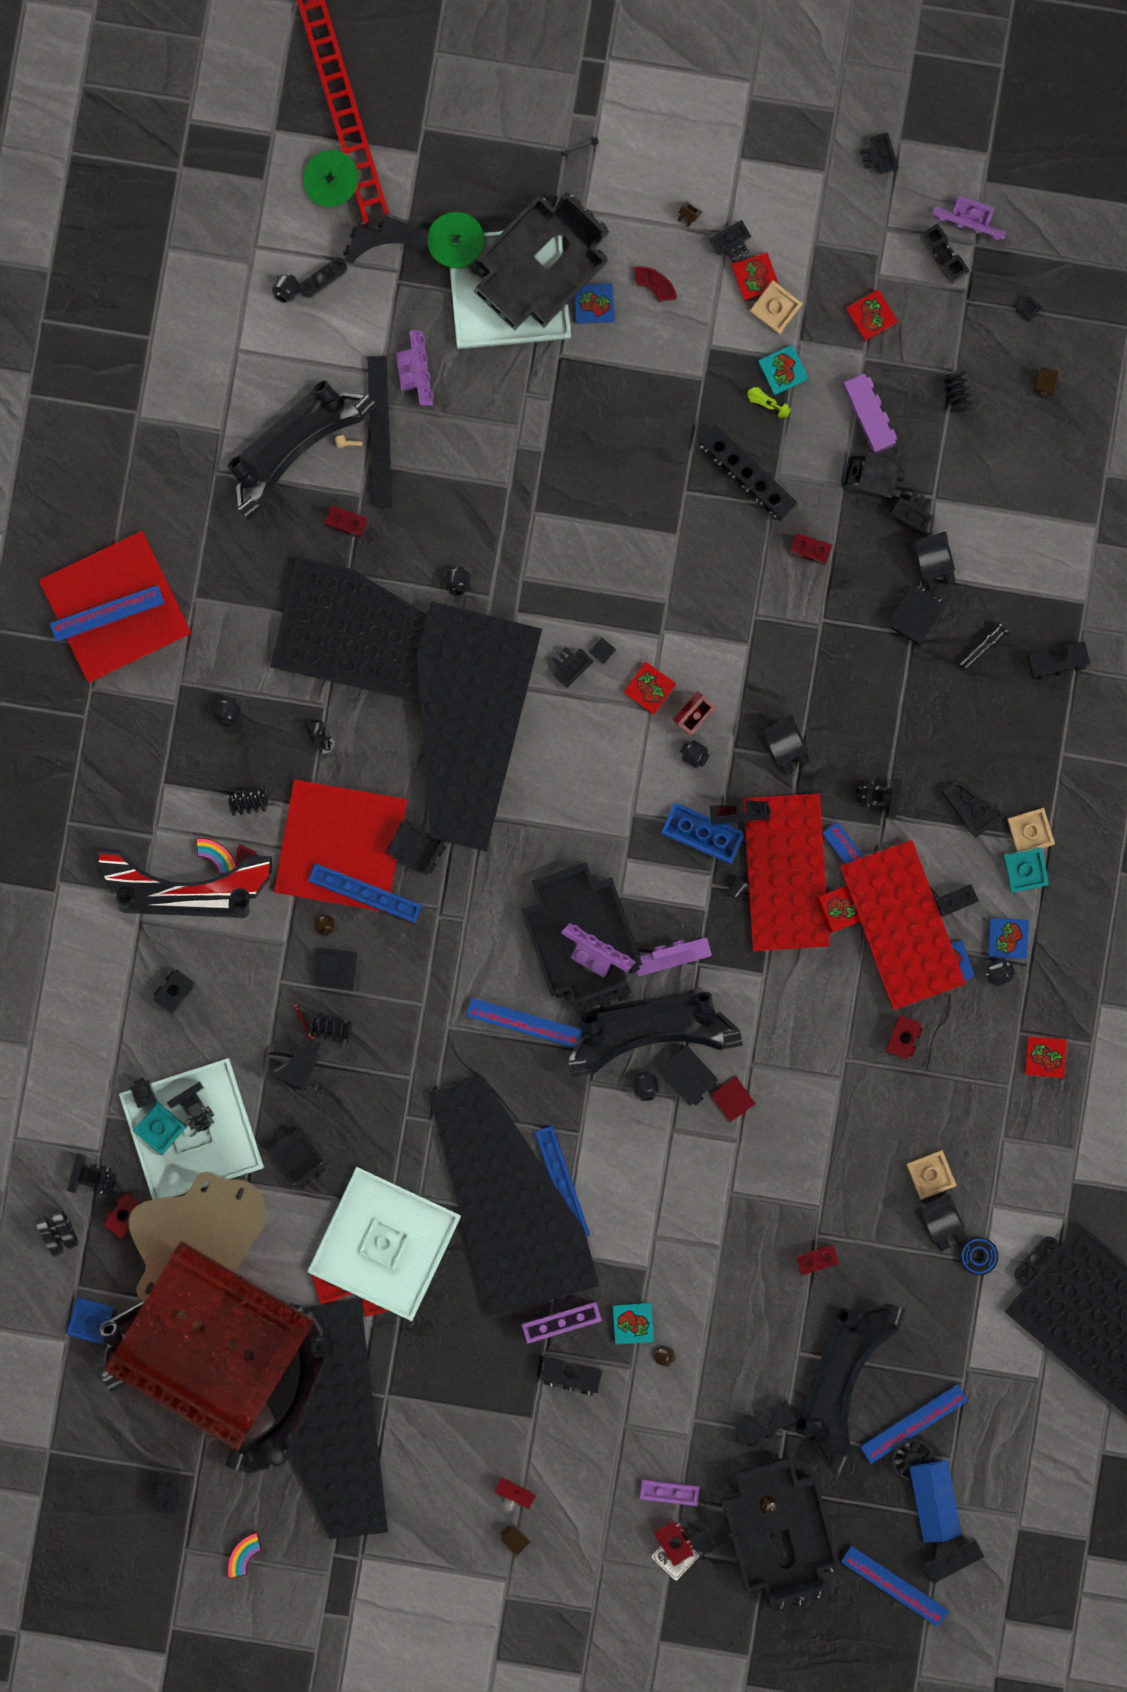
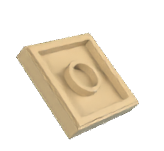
M772 280L750 309V312L780 334L803 303Z
M1044 808L1007 819L1017 852L1055 845Z
M943 1150L906 1164L920 1200L957 1186Z

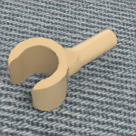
M345 435L335 438L338 448L350 445L362 446V441H346Z

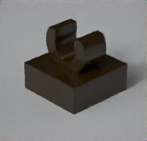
M686 201L678 212L681 214L678 217V221H681L683 217L688 218L689 221L686 226L689 227L700 217L703 211Z

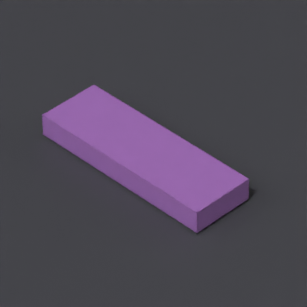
M642 1480L640 1499L697 1506L700 1487Z

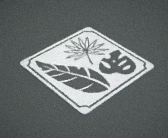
M678 1537L671 1538L670 1546L678 1547L680 1539ZM662 1546L651 1557L671 1577L678 1580L699 1555L693 1549L691 1551L694 1555L675 1567Z

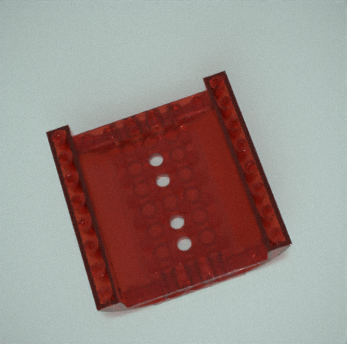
M180 1241L104 1371L238 1451L276 1385L314 1325L315 1320L185 1242ZM179 1311H185L188 1314V1318L186 1320L180 1319L178 1317ZM202 1321L205 1326L204 1329H196L194 1322ZM228 1341H235L238 1344V1348L235 1350L230 1349ZM247 1350L252 1351L254 1358L251 1360L247 1359L244 1356V1352Z

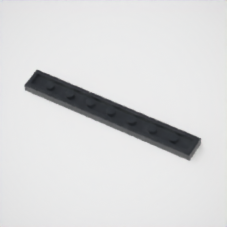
M367 356L369 397L378 406L370 413L373 508H392L387 356Z

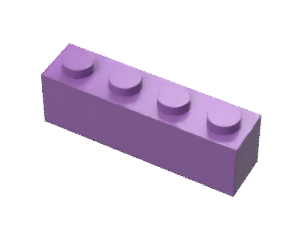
M862 374L844 382V390L873 454L895 446V440H897L896 433L893 429L890 430L887 424L890 422L886 412L882 413L880 408L882 403L878 394L874 395L872 388H874L871 378H867L865 374Z
M595 1301L524 1323L522 1327L527 1343H531L600 1322L602 1319Z

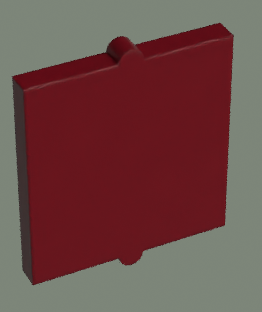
M737 1077L726 1084H722L721 1088L711 1094V1097L729 1122L741 1114L744 1115L745 1111L756 1104Z

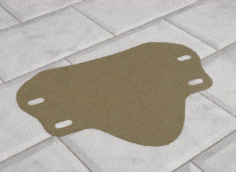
M204 1172L196 1177L189 1192L184 1196L145 1201L136 1206L131 1212L129 1218L130 1233L146 1265L145 1272L137 1286V1296L154 1308L165 1324L179 1331H190L199 1328L216 1316L233 1275L247 1250L265 1226V1204L260 1191L247 1181L223 1179L214 1174ZM208 1180L210 1185L206 1192L203 1193L200 1189L204 1181ZM244 1188L245 1192L242 1198L237 1200L235 1196L238 1190ZM150 1282H153L154 1288L150 1294H146L145 1289ZM177 1307L180 1311L177 1317L172 1320L170 1315L174 1308Z

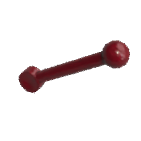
M297 1003L293 1006L308 1034L307 1039L314 1040L315 1035L310 1036L308 1025Z

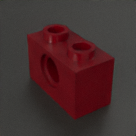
M331 505L325 524L327 527L362 539L368 524V518Z
M796 533L789 554L825 566L832 544Z
M697 691L672 720L692 736L717 707Z
M898 1015L885 1052L906 1060L909 1056L913 1057L916 1046H914L915 1039L920 1038L923 1030L920 1027L921 1023ZM904 1032L910 1036V1041L907 1044L900 1041V1035Z
M130 1194L121 1195L115 1203L117 1205L114 1211L110 1210L104 1217L106 1222L103 1225L121 1239L130 1231L129 1218L131 1212L136 1206L141 1204ZM122 1209L126 1210L129 1214L125 1221L119 1218V1212Z
M833 1245L795 1256L801 1275L839 1264Z
M671 1520L653 1533L675 1567L694 1555L691 1550L695 1548L689 1538L685 1540L682 1536L684 1530L680 1523L677 1522L675 1524ZM678 1537L680 1545L678 1547L670 1546L671 1538Z

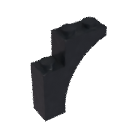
M386 213L385 217L381 216L378 223L380 230L358 223L357 227L353 226L350 233L351 243L350 245L346 244L343 255H345L346 262L353 264L363 253L379 245L400 243L423 249L430 231L426 227Z

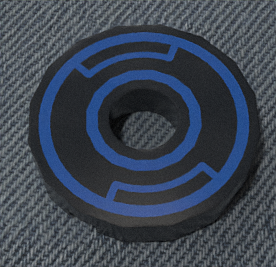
M983 1237L969 1239L960 1251L962 1266L974 1275L990 1273L996 1267L999 1259L995 1244ZM976 1251L984 1253V1259L981 1262H977L974 1259Z

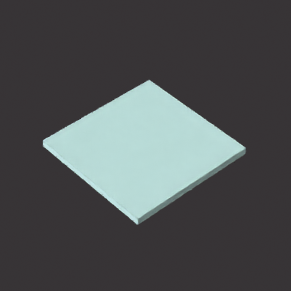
M502 232L484 233L485 242L482 253ZM452 237V243L454 244L456 242L459 244L460 237ZM553 237L534 256L547 270L563 254L562 237ZM470 265L458 269L450 268L457 349L571 339L568 305L545 328L533 317L529 316L514 331L474 293L476 286L483 279L477 274L473 275L471 273ZM482 269L479 270V272L483 275L484 271Z
M229 1058L151 1083L157 1101L187 1126L163 1156L133 1132L134 1128L157 1102L138 1108L131 1090L119 1094L153 1200L177 1197L188 1193L196 1177L204 1172L214 1174L223 1179H232L264 1168ZM201 1081L205 1088L197 1094L205 1107L209 1106L215 1116L212 1118L215 1123L209 1129L198 1133L195 1128L191 1130L186 1122L188 1116L180 1104L171 1109L167 1101ZM141 1087L138 1090L139 1096L145 1098L148 1095V1089ZM198 1103L188 1108L193 1117L203 1112ZM205 1180L201 1189L208 1187L210 1182Z
M356 1167L307 1272L413 1321L461 1215Z

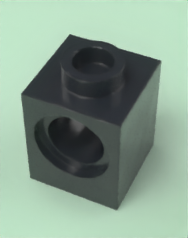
M144 1078L133 1081L134 1085L130 1086L138 1108L158 1102L150 1080L145 1081ZM141 1087L148 1089V1095L145 1098H141L138 1094V1090Z

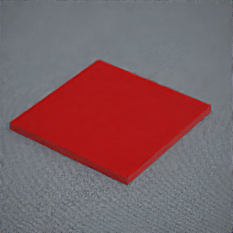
M143 531L39 580L58 620L154 586H159L165 604L67 638L88 683L192 634Z
M294 779L274 893L385 912L311 883L308 880L316 863L391 893L397 860L385 854V851L405 817L407 799Z

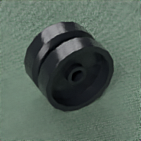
M61 1207L51 1212L52 1222L46 1215L35 1220L40 1235L53 1257L64 1253L63 1244L68 1249L79 1245L75 1230Z

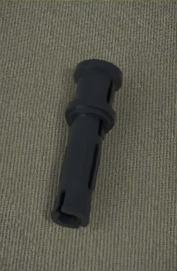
M998 622L997 626L989 634H985V639L959 662V665L962 667L968 662L963 668L967 672L992 647H997L998 643L1005 636H1009V631Z

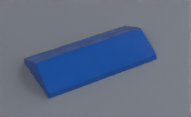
M674 803L661 832V835L728 864H732L745 832L731 826L711 825L710 817L678 803Z
M948 1460L910 1467L923 1542H943L962 1536Z

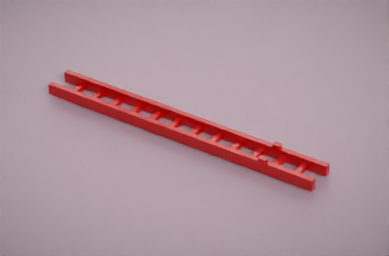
M297 0L342 151L349 156L348 153L365 149L368 161L356 164L357 170L370 167L373 179L358 183L355 191L364 224L367 225L369 221L365 211L366 206L381 202L384 215L386 213L389 214L327 6L325 0H311L306 5H303L302 0ZM321 6L325 18L309 23L305 11ZM327 24L330 36L314 41L311 28ZM332 42L336 54L319 58L316 46ZM338 59L341 72L325 76L321 64ZM343 77L346 90L330 94L327 82ZM348 95L352 107L336 112L332 100ZM354 113L357 125L341 130L338 117ZM359 131L363 143L346 148L343 135ZM376 185L379 197L362 201L359 189Z

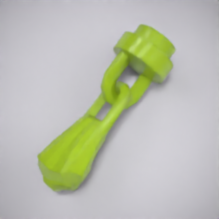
M753 387L747 393L750 402L760 404L768 409L778 410V417L781 419H786L791 411L788 404L784 403L782 407L778 406L777 402L768 397L759 387ZM769 400L772 403L768 405L766 404V401Z

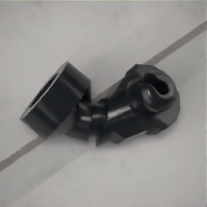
M305 719L304 728L308 731L309 737H311L309 740L312 741V744L319 748V751L322 753L331 752L335 746L333 738L319 734L324 728V721Z

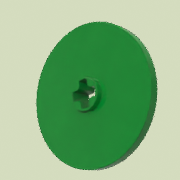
M326 150L318 153L309 161L305 168L303 177L305 191L312 201L324 207H337L346 203L353 196L358 185V170L354 161L345 153L337 150ZM332 174V176L335 177V179L331 180L330 182L327 180V178L331 177Z
M461 212L447 213L439 217L430 227L427 238L428 248L432 257L439 264L454 269L464 268L471 265L481 255L485 242L484 233L477 220L470 215ZM452 237H455V238L460 237V238H459V242H460V243L458 244V243L455 242V243L453 244V243H452V242H453Z

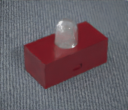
M501 1477L495 1489L496 1493L506 1498L503 1510L507 1513L512 1512L516 1504L530 1509L536 1497L535 1493L504 1477Z

